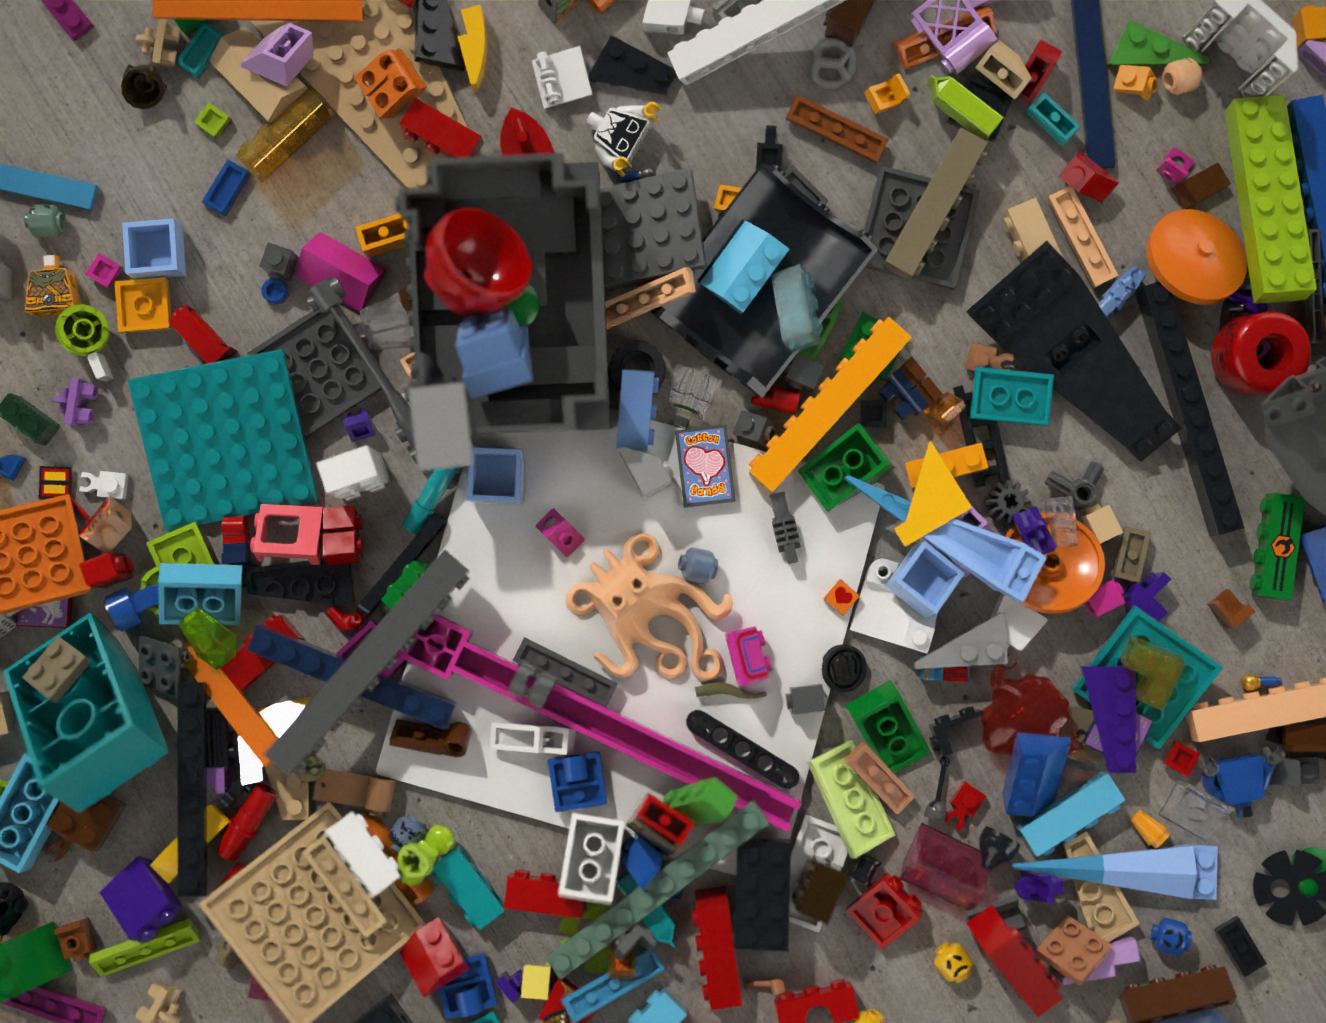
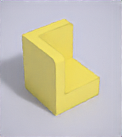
M546 962L545 966H524L521 998L548 1000L551 969L548 962Z

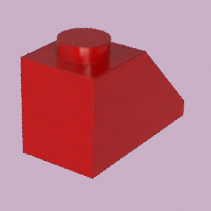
M1041 39L1039 40L1025 64L1032 79L1018 98L1032 104L1063 51Z
M1080 150L1058 176L1078 193L1101 203L1119 184V181Z

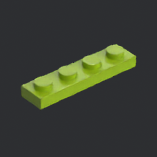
M186 919L159 929L156 935L145 943L127 940L126 942L90 954L89 964L101 977L200 942L201 935L192 921Z

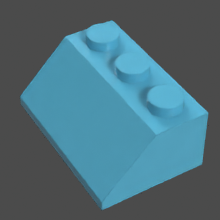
M745 220L699 284L742 314L789 251V248L769 233Z
M161 563L158 580L159 624L240 626L242 565Z

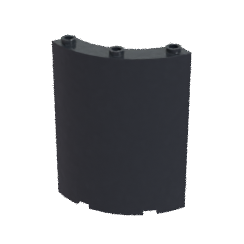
M761 163L703 238L707 268L692 271L696 292L650 311L671 330H675L687 343L730 376L733 375L739 379L744 386L762 398L878 251V248L871 242L873 237L863 229L857 231L828 213L830 210L820 201L815 203L784 177L786 173L779 166L773 164L771 167L765 163ZM746 220L772 235L788 247L789 251L746 310L740 314L699 283Z

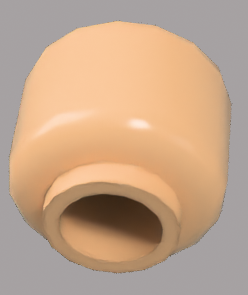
M1192 58L1171 62L1165 67L1162 74L1163 86L1175 95L1195 90L1200 85L1202 79V68Z

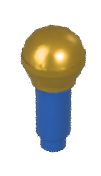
M1252 673L1245 674L1241 679V685L1247 691H1254L1260 687H1276L1282 684L1280 677H1259Z

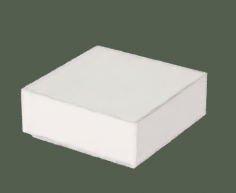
M97 352L87 355L96 379L103 382L114 379L104 355Z

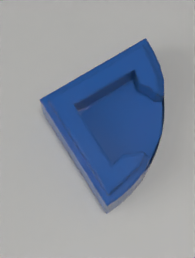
M8 455L0 458V475L15 481L26 458L18 455Z

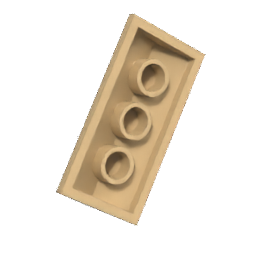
M243 27L221 37L209 62L271 123L308 88L296 76L288 86H284L242 68L241 63L261 42L246 27Z

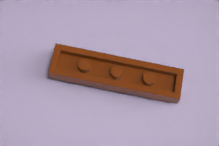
M798 94L785 119L877 164L889 140Z

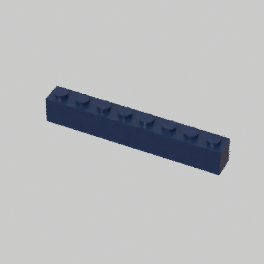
M264 624L256 626L247 648L252 653L324 682H328L348 659ZM382 672L378 676L381 681L371 692L366 689L361 697L443 730L446 729L457 704L454 701Z

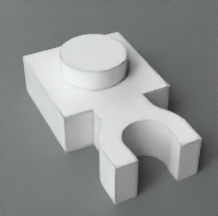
M100 471V475L97 477L92 473L82 472L81 477L89 478L91 484L88 487L80 486V492L91 493L97 490L98 497L108 498L110 496L114 499L126 500L129 474Z

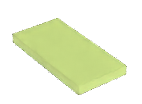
M849 740L807 763L850 858L854 859L893 838L896 834L879 797L844 761L856 748L853 741Z

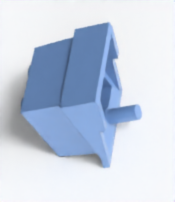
M511 308L489 312L481 317L470 316L460 323L456 348L464 368L462 378L471 399L533 381L528 329L526 325L519 327Z

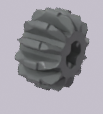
M1006 480L1004 486L1000 482L995 484L996 491H988L989 496L994 498L986 501V505H993L994 507L988 513L992 515L997 512V522H1001L1005 517L1006 524H1011L1013 514L1028 510L1023 505L1031 504V500L1024 499L1023 496L1029 492L1027 489L1019 492L1021 483L1017 482L1012 488L1011 480ZM1011 497L1010 502L1013 506L1005 507L1007 502L1003 499Z

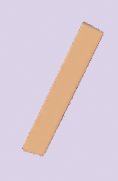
M688 267L682 268L606 301V328L609 329L696 292L692 269Z

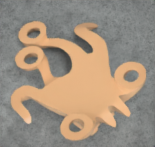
M637 533L631 536L624 544L622 560H619L611 551L605 549L604 555L610 565V570L606 571L598 564L592 562L590 569L597 581L580 582L574 585L566 594L565 602L567 609L573 614L584 616L597 609L606 622L612 638L625 659V663L623 666H617L601 653H595L593 656L611 675L626 678L634 674L638 668V658L633 649L634 643H641L659 652L655 664L656 670L661 676L667 679H676L685 672L688 663L685 653L674 644L656 639L649 631L648 624L657 615L673 617L685 626L692 641L691 671L697 679L709 682L721 675L724 667L722 656L713 649L703 648V635L699 624L689 609L678 599L680 594H686L698 604L708 617L721 620L732 611L733 601L731 596L725 594L722 603L716 605L705 590L696 582L687 581L678 576L645 570L643 567L652 564L658 558L660 552L657 540L650 534ZM638 541H645L649 546V551L644 556H638L634 553L633 547ZM581 591L588 593L590 597V603L585 607H579L575 603V596ZM667 653H673L678 659V664L672 669H667L662 664V658ZM710 656L713 658L714 667L712 670L703 671L700 669L699 660L701 657Z

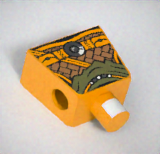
M43 256L44 270L29 272L25 303L26 313L34 317L60 315L68 307L82 304L75 275L66 268H60L59 256Z

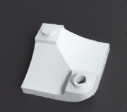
M888 559L875 560L871 563L866 573L849 630L928 654L935 631L937 614L924 618L885 586L900 565L899 563ZM880 567L887 569V574L884 577L878 573Z

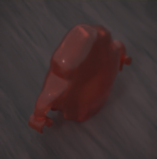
M1017 662L1010 667L1005 666V664H997L994 667L990 677V684L993 689L992 703L982 710L983 715L980 716L983 725L982 742L985 749L993 754L1007 755L1009 757L1012 756L1017 732L1061 737V728L1069 722V701L1049 678L1026 674L1020 680L1004 679V671L1015 668ZM1078 734L1070 737L1071 744L1067 756L1085 748L1086 743H1083L1080 747L1073 746V740L1079 736Z

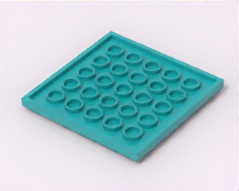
M284 349L127 380L165 531L179 529L193 522L200 525L220 521L223 517L256 514L260 512L261 504L296 506L319 500Z

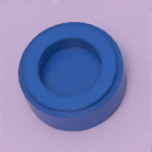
M270 278L262 285V296L269 303L278 305L288 298V286L281 279Z

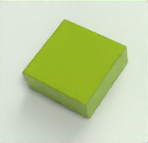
M208 102L194 123L215 139H218L232 119Z

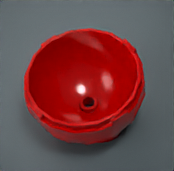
M476 207L462 208L446 214L431 230L426 242L427 268L425 269L424 278L435 294L451 311L458 315L467 316L473 312L488 313L498 311L517 299L529 284L533 268L532 259L529 257L526 245L511 226L487 210Z

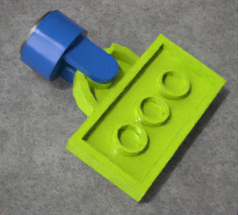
M196 522L146 542L156 567L144 575L139 591L131 594L130 590L126 587L105 596L104 605L116 630L123 632L143 623L140 612L146 609L159 615L158 580L161 563L215 565ZM183 625L187 637L190 638L217 625Z

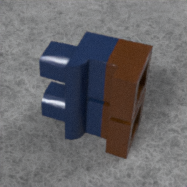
M913 357L908 359L898 370L889 376L886 380L887 383L878 392L887 402L895 395H898L903 401L902 404L894 409V412L902 421L912 415L916 416L943 395L929 377L913 390L908 391L927 375Z

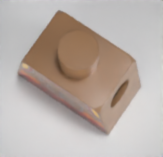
M109 496L79 531V536L103 553L112 552L132 527L131 511Z

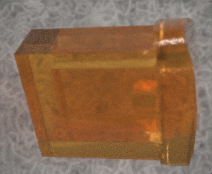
M945 392L933 404L925 408L923 412L939 436H942L948 430V422L965 409L966 406L962 399L949 392Z

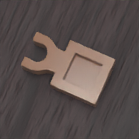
M971 342L965 368L974 371L975 367L1010 370V368L1002 367L1001 363L1004 360L1013 362L1014 355L1008 353L997 355L996 347Z

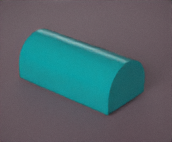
M1045 92L1025 112L1061 147L1081 128Z

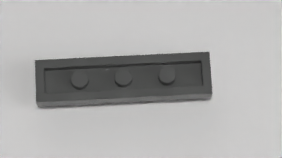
M526 637L523 638L513 659L514 662L520 665L525 661L537 667L538 673L546 672L556 677V683L607 707L618 685L617 682Z

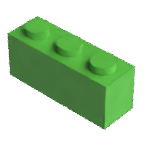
M713 777L677 789H671L664 796L663 802L695 823L694 827L727 819L738 796L717 778Z

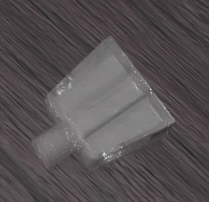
M399 294L360 310L361 323L352 326L361 339L366 338L369 350L410 347L411 335Z

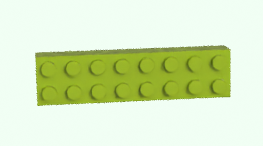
M1285 95L1234 98L1224 114L1253 303L1306 300L1317 290L1286 97Z

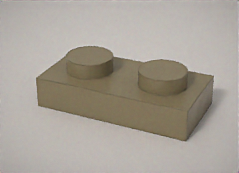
M1125 526L1122 530L1123 533L1121 534L1112 577L1140 583L1151 532Z

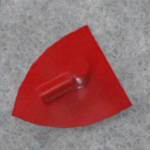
M511 107L503 121L500 132L502 156L554 154L551 141L543 127L525 112Z

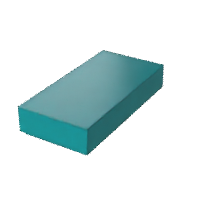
M203 22L175 63L199 79L209 65V59L219 40L225 35Z

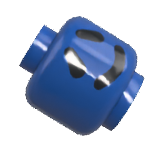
M1162 918L1158 925L1153 924L1150 940L1155 941L1157 951L1180 956L1184 951H1189L1192 931L1188 930L1187 924L1184 922Z

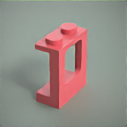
M261 504L260 512L256 513L254 525L257 529L256 536L252 537L250 545L251 552L254 553L258 562H264V556L305 558L308 559L310 565H321L323 534H325L323 530V507ZM271 516L297 517L300 519L296 543H267Z

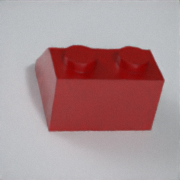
M439 917L415 931L399 951L423 998L470 969L446 924Z

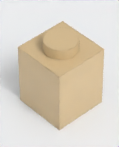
M1097 503L1085 509L1087 514L1080 517L1082 523L1095 535L1099 544L1123 533L1110 505L1101 507Z

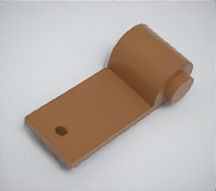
M325 769L324 774L315 782L312 800L362 806L369 810L370 815L385 816V812H391L396 780Z

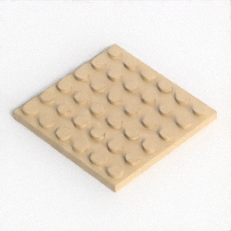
M330 801L198 904L290 1023H311L404 945L415 931L426 925L392 882L371 898L387 922L364 939L301 854L319 840L325 831L342 819Z

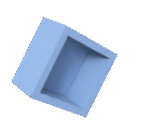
M173 218L122 223L125 274L134 280L186 276L183 226Z
M472 448L474 465L468 466L467 500L481 503L522 504L525 452L522 449Z
M922 541L911 548L885 586L924 618L938 613L965 572L926 541Z

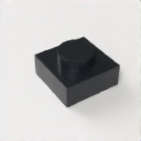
M861 400L860 424L864 427L886 428L887 401Z

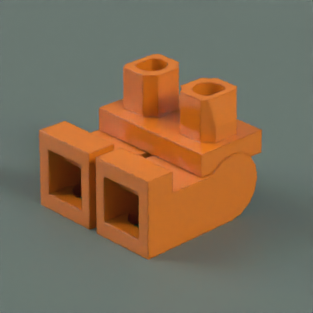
M390 49L381 53L354 76L365 96H370L368 101L379 118L394 119L400 113L399 109L405 103H410L416 96H419L427 89V85L419 77L413 67V63L407 58L402 49H397L396 51Z

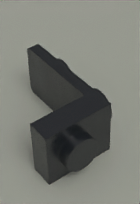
M970 706L959 710L960 715L950 718L949 714L934 718L935 723L929 725L932 737H929V742L933 752L938 751V754L942 757L953 754L944 728L982 716L983 712L981 709L974 710V707Z

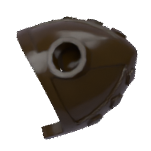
M128 64L121 83L122 95L125 101L138 109H150L157 105L168 87L163 82L156 67L151 64L138 66Z

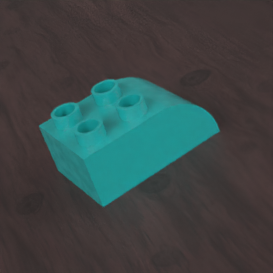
M91 612L3 671L39 788L78 813L99 799L108 796L121 784L145 768L151 767L158 759L169 753L135 665L114 635ZM59 636L92 662L55 704L22 677L30 666L45 652L47 647Z

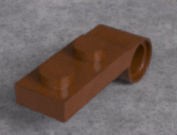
M396 719L389 745L436 755L462 757L466 754L472 729L463 722H453L450 724L449 729L443 730L435 726Z

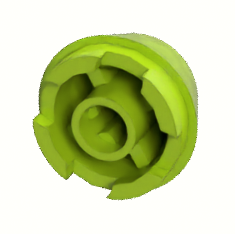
M84 304L73 305L65 309L59 315L55 325L56 337L61 346L68 352L79 356H87L91 353L99 352L106 345L110 333L109 324L105 316L98 309Z

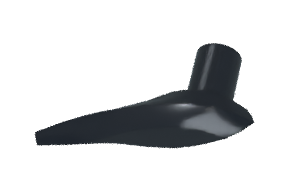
M1228 298L1224 300L1221 308L1219 330L1231 320L1232 313L1245 312L1244 302L1231 303Z

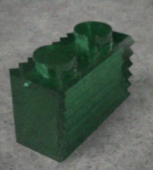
M9 393L0 403V417L37 444L46 446L60 428V424L39 411V409L35 408L23 397Z

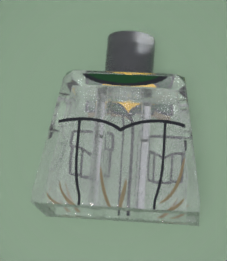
M676 364L668 403L669 408L677 411L673 425L687 429L691 417L702 420L720 390L723 380Z

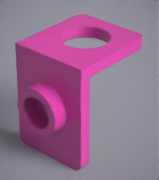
M1173 147L1157 168V171L1165 179L1177 185L1189 174L1188 170L1194 163V160L1178 148ZM1171 158H1181L1184 163L1183 168L1171 160Z
M554 508L536 524V528L566 557H569L585 540ZM556 518L551 527L545 528L546 523L550 519Z

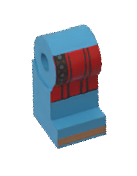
M970 666L920 669V679L969 682Z

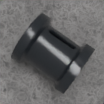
M864 853L860 856L861 860L855 872H851L850 876L862 884L871 887V879L877 867H881L882 862Z

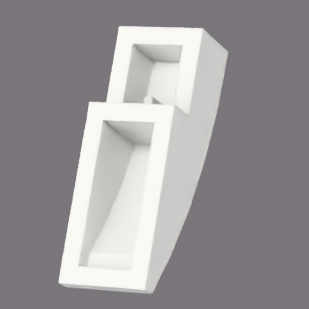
M492 722L490 749L564 755L575 754L576 730L565 726Z

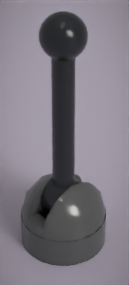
M944 756L940 759L941 771L936 799L927 805L924 817L943 821L946 818V807L941 802L946 768L950 764V759Z

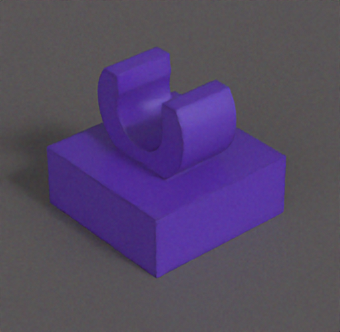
M364 408L361 409V414L352 416L351 412H349L347 418L343 419L344 428L352 442L377 435L375 426Z
M519 969L512 977L507 971H504L495 982L511 1003L521 996L522 989L519 986L523 981V971Z

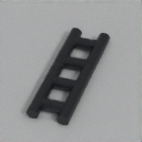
M963 385L953 387L966 447L982 443L984 452L993 450L996 465L989 466L988 470L972 474L975 488L985 486L984 478L999 475L1000 483L1010 480L997 421L969 419L967 403L971 402L972 392L964 393ZM988 425L991 440L976 443L973 428Z

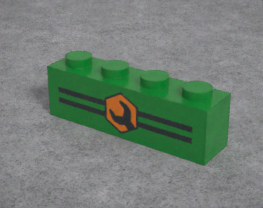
M1270 493L1265 494V498L1262 499L1260 504L1262 521L1258 525L1256 533L1259 544L1253 556V563L1256 564L1255 574L1250 579L1252 596L1292 601L1305 504L1303 497Z

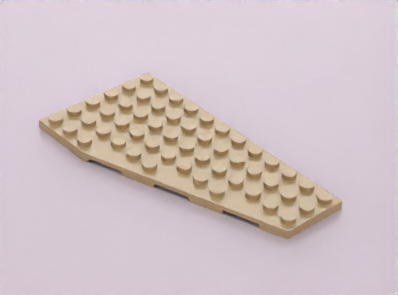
M363 0V22L251 20L254 27L264 37L288 23L312 32L313 57L299 72L300 76L326 101L406 188L431 187V184L427 182V167H431V159H444L448 157L440 152L438 155H435L425 148L426 144L419 140L413 142L403 135L404 131L400 127L399 122L412 101L405 103L399 109L400 113L394 119L379 118L368 101L370 96H365L354 78L356 74L381 53L390 49L394 51L402 49L407 58L413 63V67L419 77L427 85V89L415 98L467 127L440 67L414 62L416 15L413 8H409L397 0Z

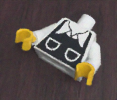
M649 102L647 105L609 108L604 118L593 112L590 113L585 126L596 131L593 137L595 152L604 166L617 171L621 177L626 175L622 169L632 168L630 162L650 128L649 120L647 119L650 118L654 122L659 120L654 114L657 110L662 111L659 105L655 102Z

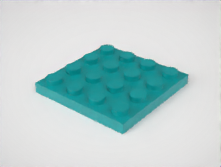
M1135 605L1088 665L1135 667L1136 712L1154 720L1145 740L1157 749L1161 748L1224 668L1222 664ZM1081 674L1071 688L1090 702L1084 677Z

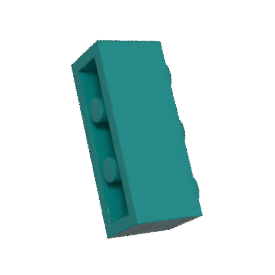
M460 844L433 865L434 872L432 875L439 885L442 886L444 884L450 891L448 894L449 898L457 907L460 905L466 912L464 917L472 927L477 926L481 930L505 911L504 901Z

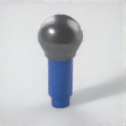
M646 166L639 171L624 172L626 174L624 177L617 174V180L623 183L656 176V171L652 167Z

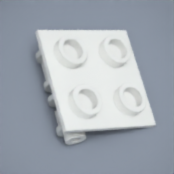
M580 46L547 55L546 52H540L537 54V58L532 60L544 109L593 95Z

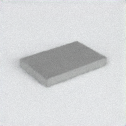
M464 382L409 388L418 471L474 465Z

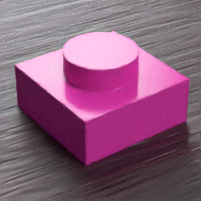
M98 253L85 275L111 289L123 267Z

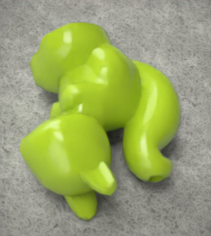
M434 825L426 834L425 840H421L417 844L411 842L404 845L398 855V864L400 866L398 873L402 883L410 886L420 884L434 870L433 864L437 856L447 854L456 847L453 832L448 827Z

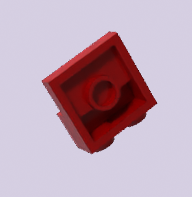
M888 872L873 882L871 887L868 886L867 891L847 906L846 912L881 949L885 948L918 922L923 912L920 900L913 894L909 896L903 890L904 884L901 879L896 875L891 877Z

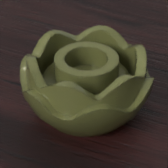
M307 756L306 760L309 763L299 774L295 772L294 774L302 781L313 782L324 774L326 765L318 756L312 758Z

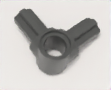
M1092 461L1082 479H1077L1073 482L1052 471L1047 476L1045 484L1065 495L1064 500L1067 501L1072 509L1082 510L1095 500L1098 490L1096 484L1104 471V467L1102 464ZM1077 491L1085 495V501L1078 498Z

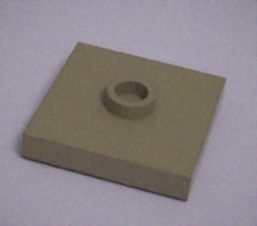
M1056 704L1051 736L1071 738L1066 759L1102 764L1103 754L1082 744L1093 720V711L1091 709Z

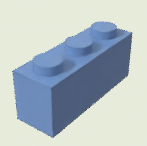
M622 370L616 449L626 447L633 450L648 451V445L654 444L655 430L650 429L651 419H656L657 404L652 403L653 393H658L659 378L654 377L655 371Z

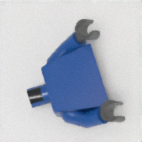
M1264 747L1262 749L1265 755L1264 758L1261 755L1248 754L1217 761L1210 757V762L1205 764L1199 761L1198 766L1202 770L1203 788L1220 803L1235 805L1237 818L1253 816L1250 801L1264 798V792L1268 789L1275 766L1283 759V754L1279 747H1276L1273 753H1271L1269 747Z

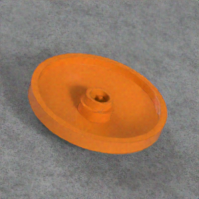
M1193 209L1173 211L1164 216L1154 226L1148 236L1146 254L1154 276L1163 287L1182 300L1201 305L1216 304L1229 298L1242 285L1245 279L1247 257L1240 239L1227 224L1209 213Z
M1040 513L1043 520L1047 523V528L1056 544V550L1043 554L1047 558L1024 602L1021 604L1041 613L1059 614L1069 612L1087 603L1099 588L1105 570L1103 550L1091 530L1078 520L1058 513ZM1014 525L1005 537L1023 543Z

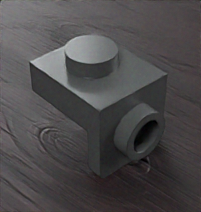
M741 410L732 434L767 447L766 444L777 434L776 429L778 425L767 417Z
M637 924L629 934L624 932L614 944L617 946L614 956L622 962L638 943L651 953L657 944L654 940L655 936L650 930L645 927L642 929Z

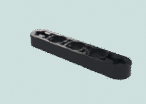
M438 513L429 519L359 603L356 611L367 619L382 603L381 599L386 594L387 588L403 574L402 571L406 565L414 560L417 561L445 527L447 520Z
M693 710L688 714L686 725L692 733L782 788L791 789L798 784L800 779L798 770L791 764L702 710ZM699 714L702 715V721L707 725L710 724V721L715 722L710 728L708 736L703 735L706 731L705 728L698 726L695 729L692 727L693 721L691 718L693 716L698 717ZM723 728L727 731L728 737L725 742L718 743L713 739L715 729ZM739 742H747L749 744L750 752L748 755L741 757L736 754L735 747ZM763 755H767L772 759V766L768 770H761L758 767V759ZM778 762L782 763L779 767L780 770L786 773L789 769L793 771L791 775L794 777V780L792 782L787 781L783 783V777L778 773L775 774V777L770 776L775 771Z

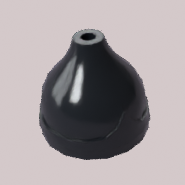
M985 826L979 838V848L982 856L981 866L991 871L993 868L1009 862L1019 851L1021 845L1007 835Z

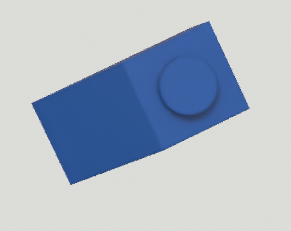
M636 834L634 838L629 836L622 845L621 861L637 884L644 889L659 872L663 853L658 850V846L654 847Z

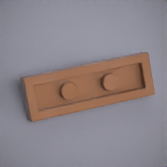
M861 742L844 759L853 771L896 815L915 798V795L864 742Z

